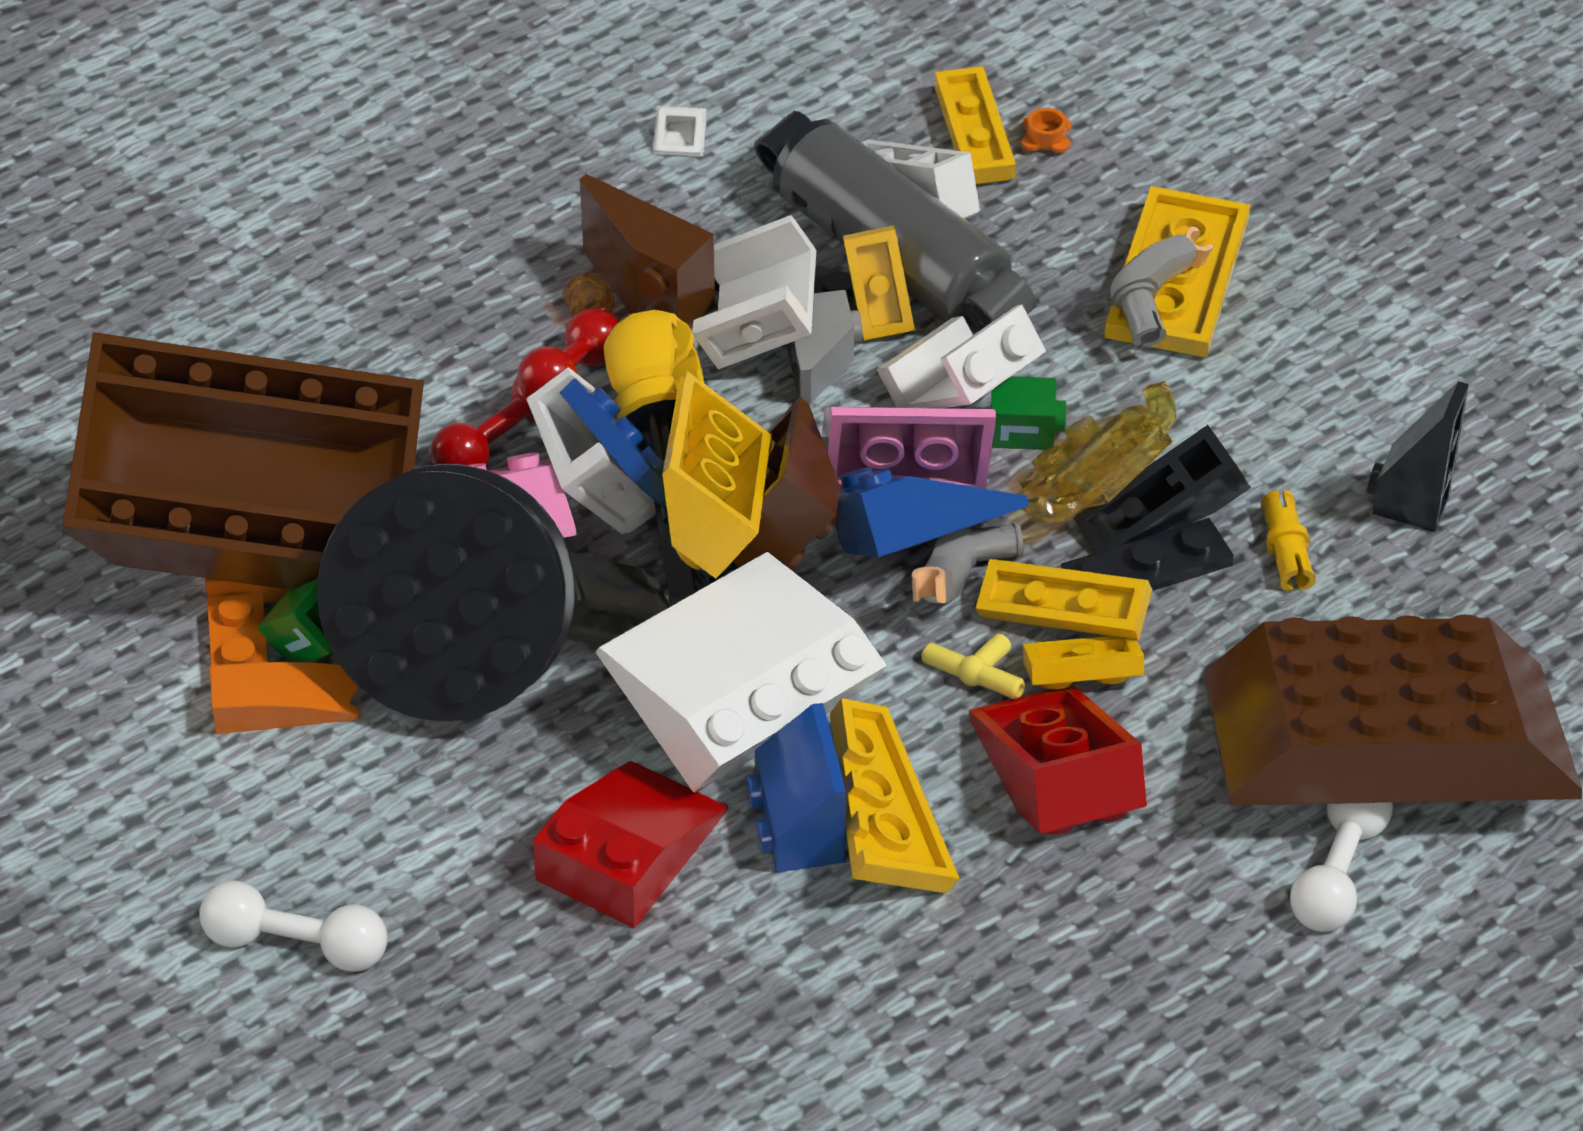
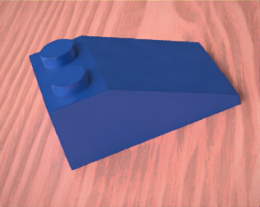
M867 467L840 476L842 485H840L841 490L837 507L840 517L835 526L845 553L881 557L1029 507V503L1025 495L913 476L891 475L889 468L872 471L871 467Z

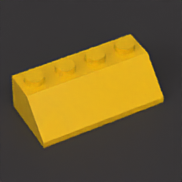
M686 370L679 379L662 473L671 545L688 566L697 570L702 568L716 579L759 533L772 434Z

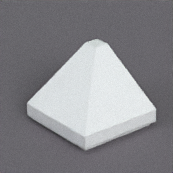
M657 106L653 154L703 157L707 109Z

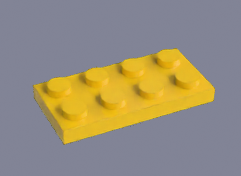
M1150 186L1125 265L1148 246L1177 234L1185 235L1187 230L1194 226L1201 231L1195 244L1205 247L1212 243L1214 247L1202 266L1189 267L1185 272L1164 283L1156 294L1154 300L1159 317L1166 330V336L1159 343L1148 347L1207 358L1249 221L1250 204ZM1112 303L1105 324L1104 338L1134 344L1124 311Z

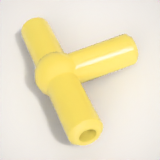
M995 634L974 655L970 656L962 655L935 643L927 644L922 651L921 658L923 663L959 677L961 682L967 686L979 685L1012 699L1021 697L1025 689L1023 678L993 667L1011 650V643L1003 634Z

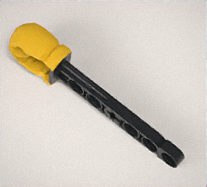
M650 310L631 314L616 324L605 341L604 356L611 386L619 394L614 399L621 408L616 414L618 420L625 416L646 438L640 447L645 450L650 446L665 460L679 379L687 370L703 383L704 380L699 357L693 344L694 335L690 327L673 313ZM654 501L671 607L710 585L709 573L702 568L700 570L694 569L679 557L676 549L671 545L667 506L663 509Z

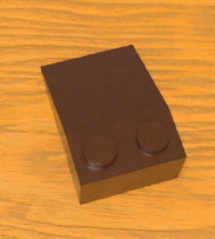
M588 174L580 178L584 254L630 314L650 310L673 313L692 330L693 321L706 316L715 307L714 234Z
M801 397L767 430L772 435L759 533L732 561L739 567L768 552L790 570H793L802 559L805 552L804 548L815 537L819 540L824 539L839 520L840 513L837 512L841 488L810 405Z

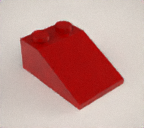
M1073 684L1063 689H1051L968 710L969 720L1015 809L1039 834H1063L1072 830L1074 825L1093 820L1113 821L1124 817L1128 811L1147 807L1141 742Z
M629 760L566 799L533 839L536 881L635 929L728 811V806L697 791L693 792L690 788Z

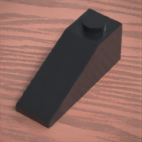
M1458 381L1392 444L1384 464L1375 462L1367 486V493L1375 495L1372 514L1430 531H1436L1451 493L1469 384Z
M1206 425L1076 515L1073 519L1097 553L1195 522L1217 512L1251 487L1209 425Z

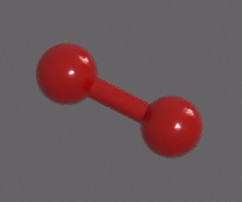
M589 308L575 314L567 324L564 336L565 349L561 350L556 347L544 346L530 351L520 362L517 371L518 386L524 397L527 399L568 367L578 374L576 366L579 364L587 367L605 366L604 344L614 326L619 323L618 319L603 309Z
M517 377L512 385V402L482 424L475 427L467 423L456 422L438 430L432 438L429 447L431 465L485 463L487 467L490 457L489 444L524 419L536 423L528 401L519 389Z

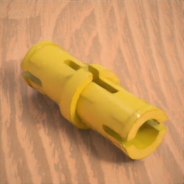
M1278 490L1271 491L1262 498L1260 507L1264 513L1268 529L1267 539H1265L1267 551L1275 557L1280 577V586L1283 591L1293 590L1291 577L1295 575L1298 590L1310 589L1315 583V573L1312 570L1307 552L1310 538L1305 526L1300 524L1295 497L1290 491L1283 490L1282 496L1285 506L1282 507Z

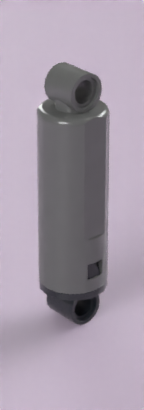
M792 111L754 142L757 156L773 175V186L778 195L842 244H844V235L894 225L908 294L944 322L951 318L963 316L967 325L972 324L980 331L1017 305H1023L1027 314L1036 308V299L1032 290L1023 278L1011 270L1010 257L1003 247L835 122L828 119L811 121L803 113Z

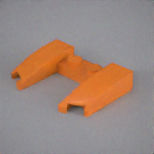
M205 578L211 656V700L216 734L359 720L361 709L351 704L359 686L347 675L341 665L314 662H268L267 639L257 627L265 618L264 603L280 601L289 591L288 589Z

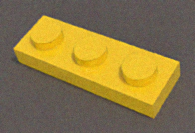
M977 66L935 72L934 87L954 150L971 153L976 184L1015 179L1016 163L984 67Z
M989 559L975 609L980 617L1139 640L1152 588L1149 581L1143 579Z

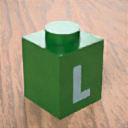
M1011 376L992 389L991 409H995L996 412L992 448L1053 451L1055 432H1065L1066 400H1056L1057 378Z
M318 579L287 591L257 627L287 662H311L329 655L332 651L325 637L319 615L317 601Z

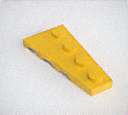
M841 698L830 712L834 747L846 789V835L852 878L948 893L960 878L888 707Z

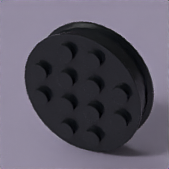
M439 464L413 469L383 483L360 498L343 515L329 537L322 555L317 583V601L323 631L334 656L347 675L363 691L388 708L408 716L431 721H459L483 716L510 703L533 685L549 669L564 646L571 628L576 600L575 576L569 550L560 530L545 508L532 495L509 479L485 469L461 464Z

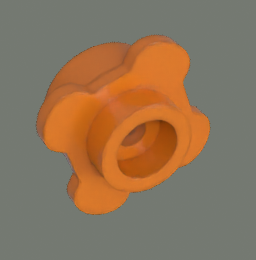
M1039 108L1023 119L1022 127L1026 130V135L1021 138V146L1025 150L1034 152L1042 149L1052 150L1055 153H1064L1070 149L1071 141L1067 138V133L1071 131L1072 123L1061 111L1054 108Z

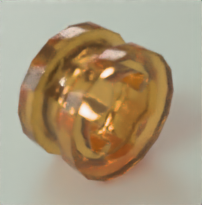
M593 272L583 273L571 279L562 293L563 301L568 309H570L572 317L578 312L589 308H599L611 313L615 305V297L608 288L606 281L602 275Z

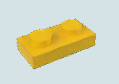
M894 225L844 235L843 241L856 307L859 310L862 322L863 340L915 330Z
M1102 636L1023 644V664L1032 685H1040L1047 689H1063L1071 686L1073 682L1096 680L1103 684H1119L1127 681L1131 676L1144 675V654L1135 639Z

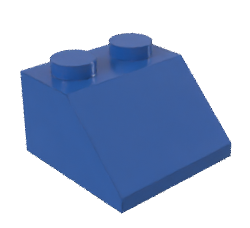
M823 703L811 704L754 750L755 774L745 776L749 807L751 810L761 808L763 819L756 820L759 849L762 855L772 853L776 873L845 863L846 789Z

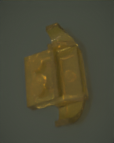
M1166 381L1150 384L1143 390L1146 398V407L1139 404L1124 408L1117 415L1094 420L1092 416L1081 418L1066 429V440L1059 446L1051 447L1039 454L1032 461L1035 468L1019 482L1026 495L1031 497L1027 499L1029 507L1022 509L1026 515L1042 524H1056L1066 521L1081 509L1109 503L1173 442L1168 435V431L1176 419L1175 402ZM1054 495L1056 500L1052 503L1048 502L1044 497Z

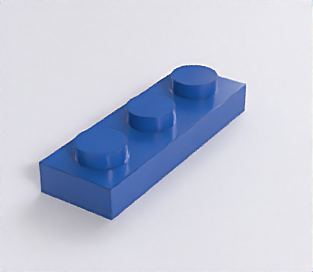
M574 378L560 392L562 397L631 480L664 509L666 507L662 473L665 460L650 446L645 450L640 447L646 440L645 436L625 416H622L619 420L615 417L621 408L601 387L598 386L591 392Z

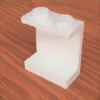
M792 215L714 245V278L720 285L718 311L695 319L693 321L692 333L718 370L811 335L816 249Z
M1017 305L974 335L963 316L951 318L878 368L877 372L897 408H952L974 403L1045 353L1046 350L1023 305Z
M568 367L527 398L529 407L561 489L621 534L632 532L656 514L654 500L631 480L560 394L574 378L589 391L593 392L596 389Z

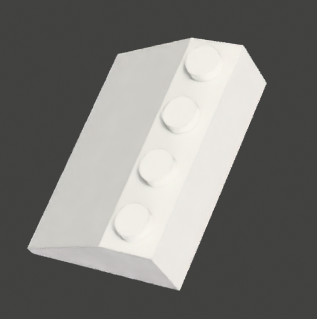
M768 552L602 645L595 652L693 792L698 791L754 757L755 749L811 704L823 703L827 713L836 706L841 698L849 699L862 691L887 666L851 616Z

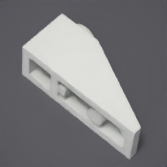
M870 139L862 142L962 218L980 211L970 152Z

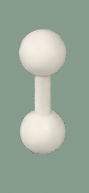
M1393 803L1327 804L1328 818L1332 826L1337 830V834L1324 865L1314 866L1302 872L1295 880L1290 893L1292 911L1299 922L1305 927L1318 932H1330L1341 928L1352 918L1357 906V891L1354 883L1346 873L1359 840L1373 838L1387 827L1392 817Z
M236 880L225 881L211 888L204 896L199 912L200 923L205 934L216 944L230 948L242 947L254 941L261 932L319 943L327 960L335 967L348 972L363 971L375 965L383 956L388 940L383 920L375 911L366 906L356 904L345 905L333 911L326 920L267 909L262 895L253 886Z

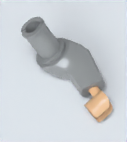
M1190 227L1185 235L1177 234L1148 246L1127 263L1112 281L1110 288L1111 301L1114 306L1124 311L1132 340L1136 346L1139 344L1141 347L1152 346L1162 341L1166 336V330L1159 317L1154 300L1162 285L1185 272L1189 267L1202 266L1214 247L1212 243L1205 247L1195 244L1201 232L1197 227Z
M1019 523L971 529L970 526L938 537L924 567L915 569L912 572L913 602H919L923 598L932 603H948L960 596L970 575L971 568L975 567L976 562L1013 556L1022 557L1024 546Z

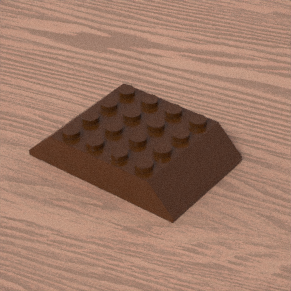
M93 332L62 532L116 566L288 590L318 579L319 567L328 539L343 515L369 491L398 475L414 469L424 380Z
M1463 614L1446 619H1421L1416 616L1406 615L1388 620H1365L1360 617L1349 616L1339 620L1308 621L1303 618L1292 617L1282 621L1263 622L1205 670L1206 691L1229 806L1566 800L1582 798V787L1541 664L1490 618H1478L1473 615Z

